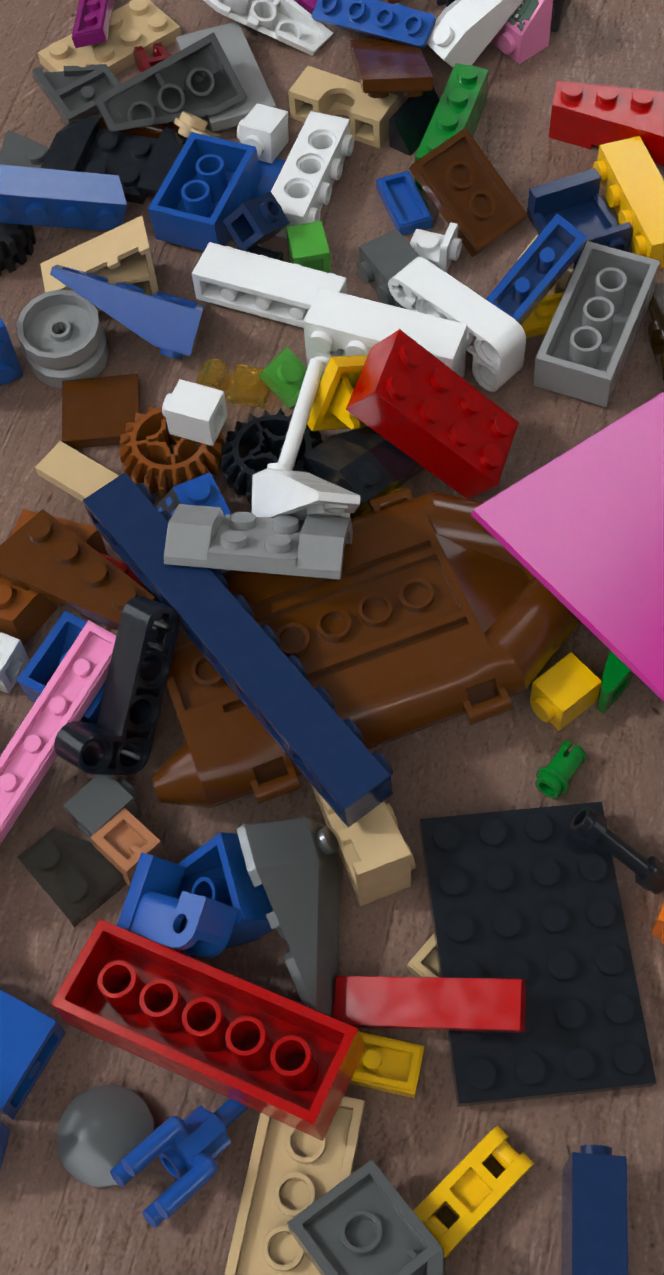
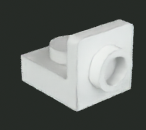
M450 222L445 235L416 229L410 245L420 257L427 259L447 273L451 261L458 260L462 248V239L457 238L458 224Z

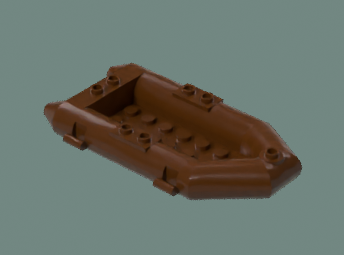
M408 487L370 500L369 506L372 513L351 520L353 540L352 544L345 545L340 580L219 569L228 583L227 589L234 597L238 594L244 597L253 610L254 616L252 618L261 627L263 624H267L273 630L280 642L279 649L286 657L293 654L301 662L308 676L306 679L314 688L320 685L326 690L335 704L333 710L342 720L349 718L355 723L363 735L364 740L362 743L368 750L465 714L468 723L472 725L512 710L513 707L509 697L523 693L581 623L569 609L471 515L473 509L484 502L436 492H430L413 498ZM107 627L105 629L111 632L112 634L117 635V630L110 627ZM179 628L167 687L186 742L152 776L153 785L160 802L213 808L254 793L258 804L300 789L301 786L297 776L302 775L301 771Z

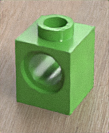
M322 221L286 227L290 262L331 273L330 251Z

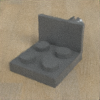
M372 1159L287 1222L290 1233L321 1275H446L443 1248Z

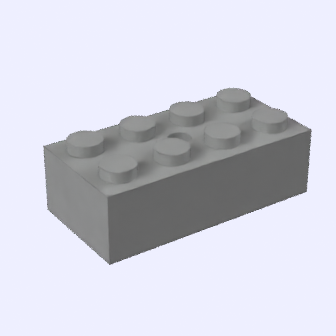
M587 241L535 358L533 386L607 407L654 294L660 261Z

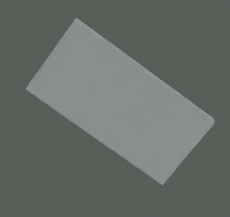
M237 21L176 37L177 48L181 51L214 32L247 95V98L216 115L206 116L212 132L226 131L238 126L239 122L249 114L257 103L276 108L275 102Z

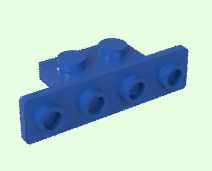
M317 0L312 13V18L317 22L420 49L426 47L437 20L434 14L411 9L402 4H391L380 0Z

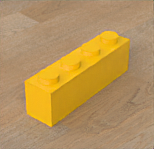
M640 136L599 145L598 158L594 162L593 168L601 176V184L606 192L607 203L610 208L614 207L618 215L619 225L629 222L633 227L631 238L633 254L659 260V269L664 268V180Z

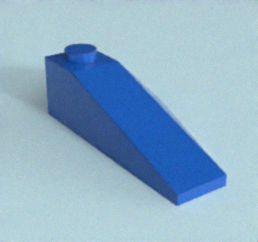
M61 265L52 267L51 276L153 346L160 347L161 354L175 359H182L183 354L191 355L204 304L160 291L152 293V296L145 294V290L137 285L126 282H116L113 285L108 283L109 280L99 275Z

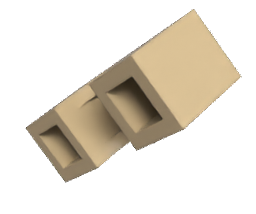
M311 66L305 68L288 91L290 118L305 123L310 111L332 116H348L350 119V135H354L356 141L379 149L389 137V119L398 110V95L389 93V96L385 98H371L368 96V93L362 91L359 82Z

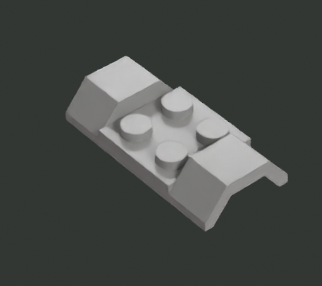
M179 504L168 522L164 564L340 580L345 545L352 544L353 540L351 518L307 515L305 521H302L290 515H281L275 518L256 517L250 512H236L226 514L224 517L221 507Z

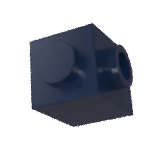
M271 191L244 202L223 220L232 238L242 251H247L269 241L290 224Z

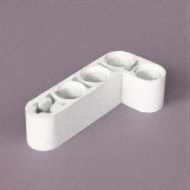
M417 257L389 280L388 287L391 295L406 309L467 324L466 351L473 355L472 372L474 378L485 390L489 392L497 391L522 369L526 334L519 322L423 257Z

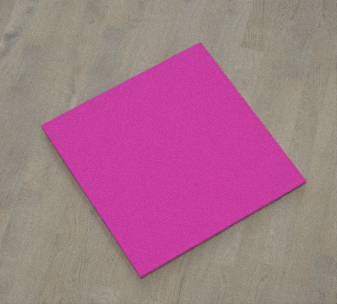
M664 392L479 505L473 509L471 515L664 702Z

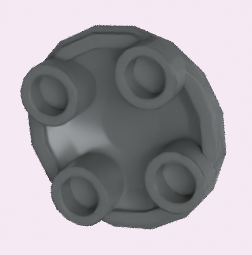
M118 1085L95 1086L78 1095L64 1111L57 1129V1152L64 1168L79 1182L91 1185L96 1189H108L111 1186L118 1185L111 1176L110 1170L155 1131L153 1116L142 1098L131 1089Z

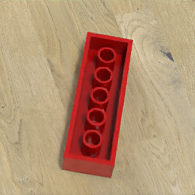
M99 919L51 1003L52 1007L68 1025L321 1141L325 1138L365 1050L361 1034L356 1027L102 919Z

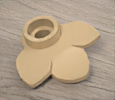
M182 111L180 118H175L174 124L179 126L178 133L186 138L189 137L191 132L220 138V134L206 129L208 122L191 113Z

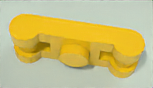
M498 1125L413 1210L443 1248L444 1260L535 1164L524 1152L519 1155L506 1141L509 1136ZM491 1156L505 1168L497 1179L483 1165ZM444 1204L459 1218L449 1229L435 1215Z

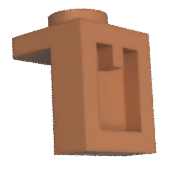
M126 808L122 809L90 837L93 846L123 874L125 882L129 887L141 852L166 860L161 841Z

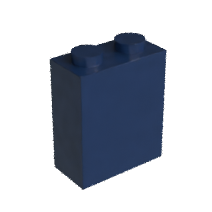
M582 1145L580 1146V1153L572 1152L562 1169V1275H628L626 1156L612 1155L611 1147Z

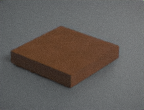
M138 374L62 381V442L73 449L119 445L120 435L125 434L126 423L135 422L136 412L140 413V382Z

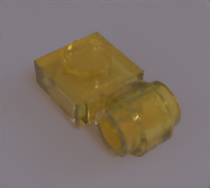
M209 359L206 363L202 364L197 377L198 384L222 390L224 393L227 392L228 403L265 409L270 393V388L258 376L264 369L260 367L236 364L233 374H230L225 362L219 359Z

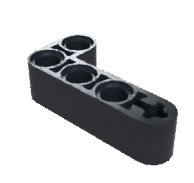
M136 596L126 603L121 613L97 723L76 721L64 725L57 733L54 745L55 751L60 758L89 774L133 775L145 767L150 757L180 628V618L174 608L144 596Z

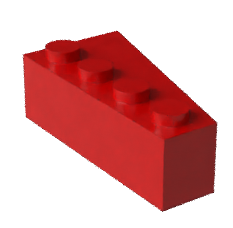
M556 81L549 138L591 150L594 146L640 136L655 165H664V92L614 87L611 85L585 84L574 81Z

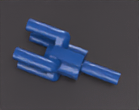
M229 1098L214 1113L201 1105L195 1108L183 1120L178 1116H172L110 1170L111 1176L116 1183L123 1187L159 1155L165 1169L177 1179L142 1212L145 1220L153 1228H156L165 1219H169L216 1175L218 1165L215 1159L230 1147L232 1143L226 1129L249 1107Z

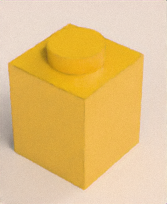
M570 652L533 681L529 702L539 719L546 723L550 722L560 731L597 701L602 681Z

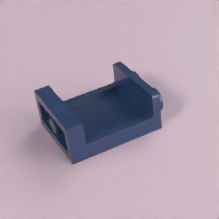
M595 168L529 188L527 214L538 234L543 231L558 213L587 236L586 242L589 241L629 252L633 227L629 222L619 225L599 195L601 176ZM581 254L574 261V269L578 263Z

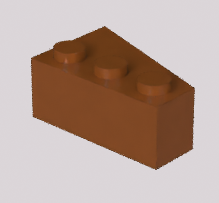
M23 509L10 536L38 513ZM54 517L93 549L107 555L102 536L94 526ZM0 575V632L20 639L24 646L58 607L56 603L49 601L46 595L33 589L24 590L13 585L10 579Z

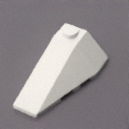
M203 0L216 12L311 56L333 36L332 31L322 23L315 21L312 15L294 0Z
M455 0L438 16L427 45L453 68L456 63L472 65L523 0Z
M270 463L267 464V469L253 474L251 513L256 517L275 518L281 515H290L302 521H305L307 515L350 518V513H354L360 505V495L310 473L292 471L291 464Z

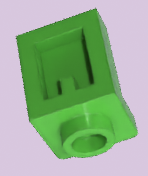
M286 347L258 376L290 409L297 403L307 368Z

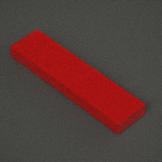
M336 976L332 1018L356 1028L525 1033L526 982L522 979Z

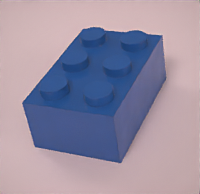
M191 132L148 208L156 239L202 251L206 249L209 242L226 246L231 234L223 220L240 205L251 199L261 180L256 147Z

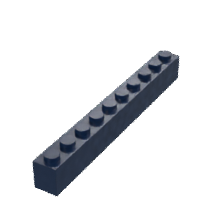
M123 473L83 499L94 527L147 590L156 597V600L176 610L180 618V629L348 828L393 794L391 783L393 770L385 757L378 751L371 753L362 743L364 740L363 735L355 723L349 718L342 720L333 710L335 704L326 690L320 685L314 688L306 679L308 676L301 662L293 654L286 657L279 649L280 642L273 630L267 624H263L260 627L252 618L254 616L253 610L244 597L240 594L234 597L227 589L228 583L221 571L213 568L164 564L167 528L172 516L165 509L161 512L158 511L154 506L155 500L143 483L136 485L126 473Z

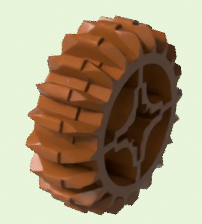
M149 405L147 414L136 412L135 422L126 423L125 434L120 435L121 447L119 448V457L123 464L124 472L136 485L143 483L151 495L159 490L160 495L164 498L174 486L207 473L219 475L220 462L222 461V444L225 443L224 435L221 434V431L213 446L169 434L166 417L162 414V407L155 409ZM171 444H174V446H173L174 454H171V453H170V452H172V450H171Z

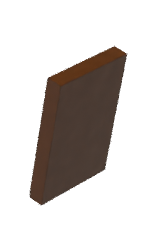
M466 128L421 157L409 168L447 223L458 224L457 237L462 239L463 245L472 257L528 217V214Z

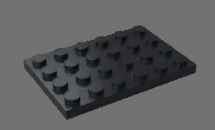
M602 801L420 819L419 827L440 978L522 979L526 982L525 1033L447 1030L457 1107L650 1087L656 1084L613 857L596 842L592 845H587L570 828L573 817L583 807L588 806L604 816Z

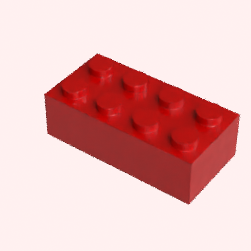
M401 329L371 347L346 407L348 412L466 499L498 485L519 424L516 419Z

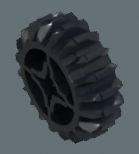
M281 408L276 415H270L265 409L262 416L258 418L250 413L248 423L237 421L235 431H228L226 443L222 444V461L220 463L222 472L225 474L226 483L229 485V488H234L238 498L247 496V501H249L251 506L253 474L267 469V464L278 463L293 413L288 417L285 416ZM306 425L294 464L295 467H293L292 471L307 472L314 475L301 458L304 454L322 443L323 440L319 431H311L308 425Z

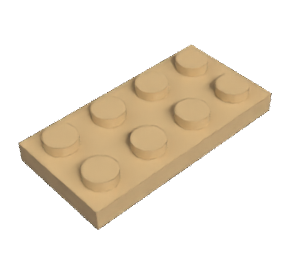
M131 0L112 12L107 41L75 48L71 38L72 34L37 53L40 63L49 72L64 71V66L88 67L89 65L106 64L112 73L116 75L135 64L134 47L142 46L148 56L153 54L154 43L162 42L164 47L176 41L177 36H181V28L150 0Z
M343 1096L323 1141L260 1113L224 1275H321L290 1233L287 1222L352 1174L365 1109V1100Z

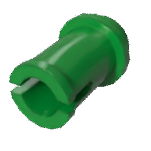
M571 741L562 742L559 750L548 765L539 768L536 773L537 780L535 785L537 789L549 798L555 799L559 795L567 793L569 790L568 782L580 765L587 759L585 751L577 744H575L571 752L568 751L572 746Z

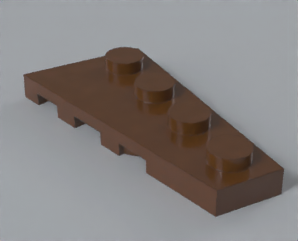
M44 509L0 545V575L10 579L13 585L27 591L33 589L46 595L49 601L63 606L67 604L80 610L83 616L117 631L123 608L130 599L136 596H144L157 602L155 596Z

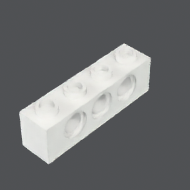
M310 111L271 190L290 222L286 227L320 221L323 204L328 205L332 194V185L335 180L341 178L344 159L346 156H351L354 148L355 138L354 135H350V119ZM286 227L275 236L287 239Z

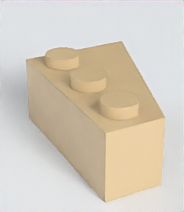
M139 216L40 263L45 292L60 289L73 291L50 275L51 269L55 265L105 277L109 280L108 283L113 285L116 282L137 285L145 290V294L152 296V293L159 291L143 216Z
M311 784V789L325 823L337 840V852L359 906L411 887V870L416 868V864L408 844L404 841L398 829V822L391 805L383 801L348 828Z

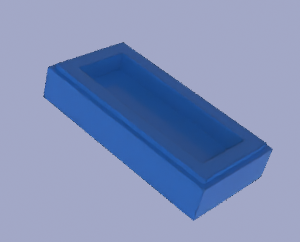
M410 171L376 179V189L395 229L402 236L412 234L416 229L426 230L433 228V218Z

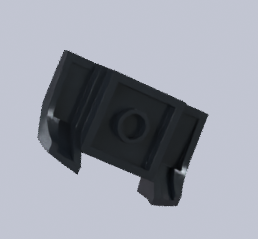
M91 115L83 120L76 119L71 121L56 133L41 168L119 175L126 201L144 204L148 193L157 194L187 138H181L176 134L175 130L167 127L164 128L158 139L117 131L111 132L102 115Z

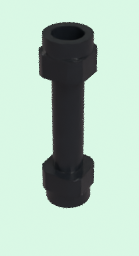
M586 806L576 813L571 821L570 828L577 833V837L587 845H592L596 842L635 873L636 883L645 890L651 891L653 894H659L664 891V863L655 856H650L646 859L607 828V818L598 811Z

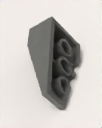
M213 32L94 99V102L110 131L116 132L174 122L176 117L180 118L182 111L197 117L216 115L247 98V95Z
M308 817L243 825L236 830L247 871L254 887L263 884L273 908L272 912L266 914L271 929L276 928L281 938L289 946L290 951L285 954V963L304 1006L333 1017L335 978L338 976L339 865L335 852L338 851L337 840L330 828Z

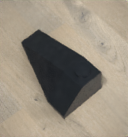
M368 426L332 435L301 458L314 476L360 495V505L354 513H350L351 520L370 508V500L387 495L424 469L423 466Z

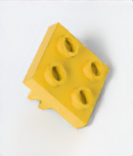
M368 355L330 357L318 386L307 422L311 431L346 428L359 429L360 427L367 426L348 412L346 407Z

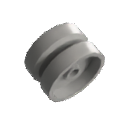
M60 289L39 295L23 308L16 324L17 335L22 349L26 353L30 368L38 380L50 387L62 388V381L96 378L106 367L110 355L105 331L102 328L98 310L94 304L75 291Z

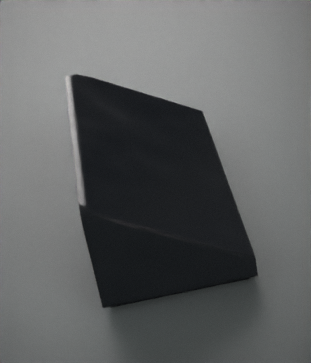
M434 87L431 91H423L422 96L409 97L389 119V144L391 148L406 155H412L419 148L440 100Z

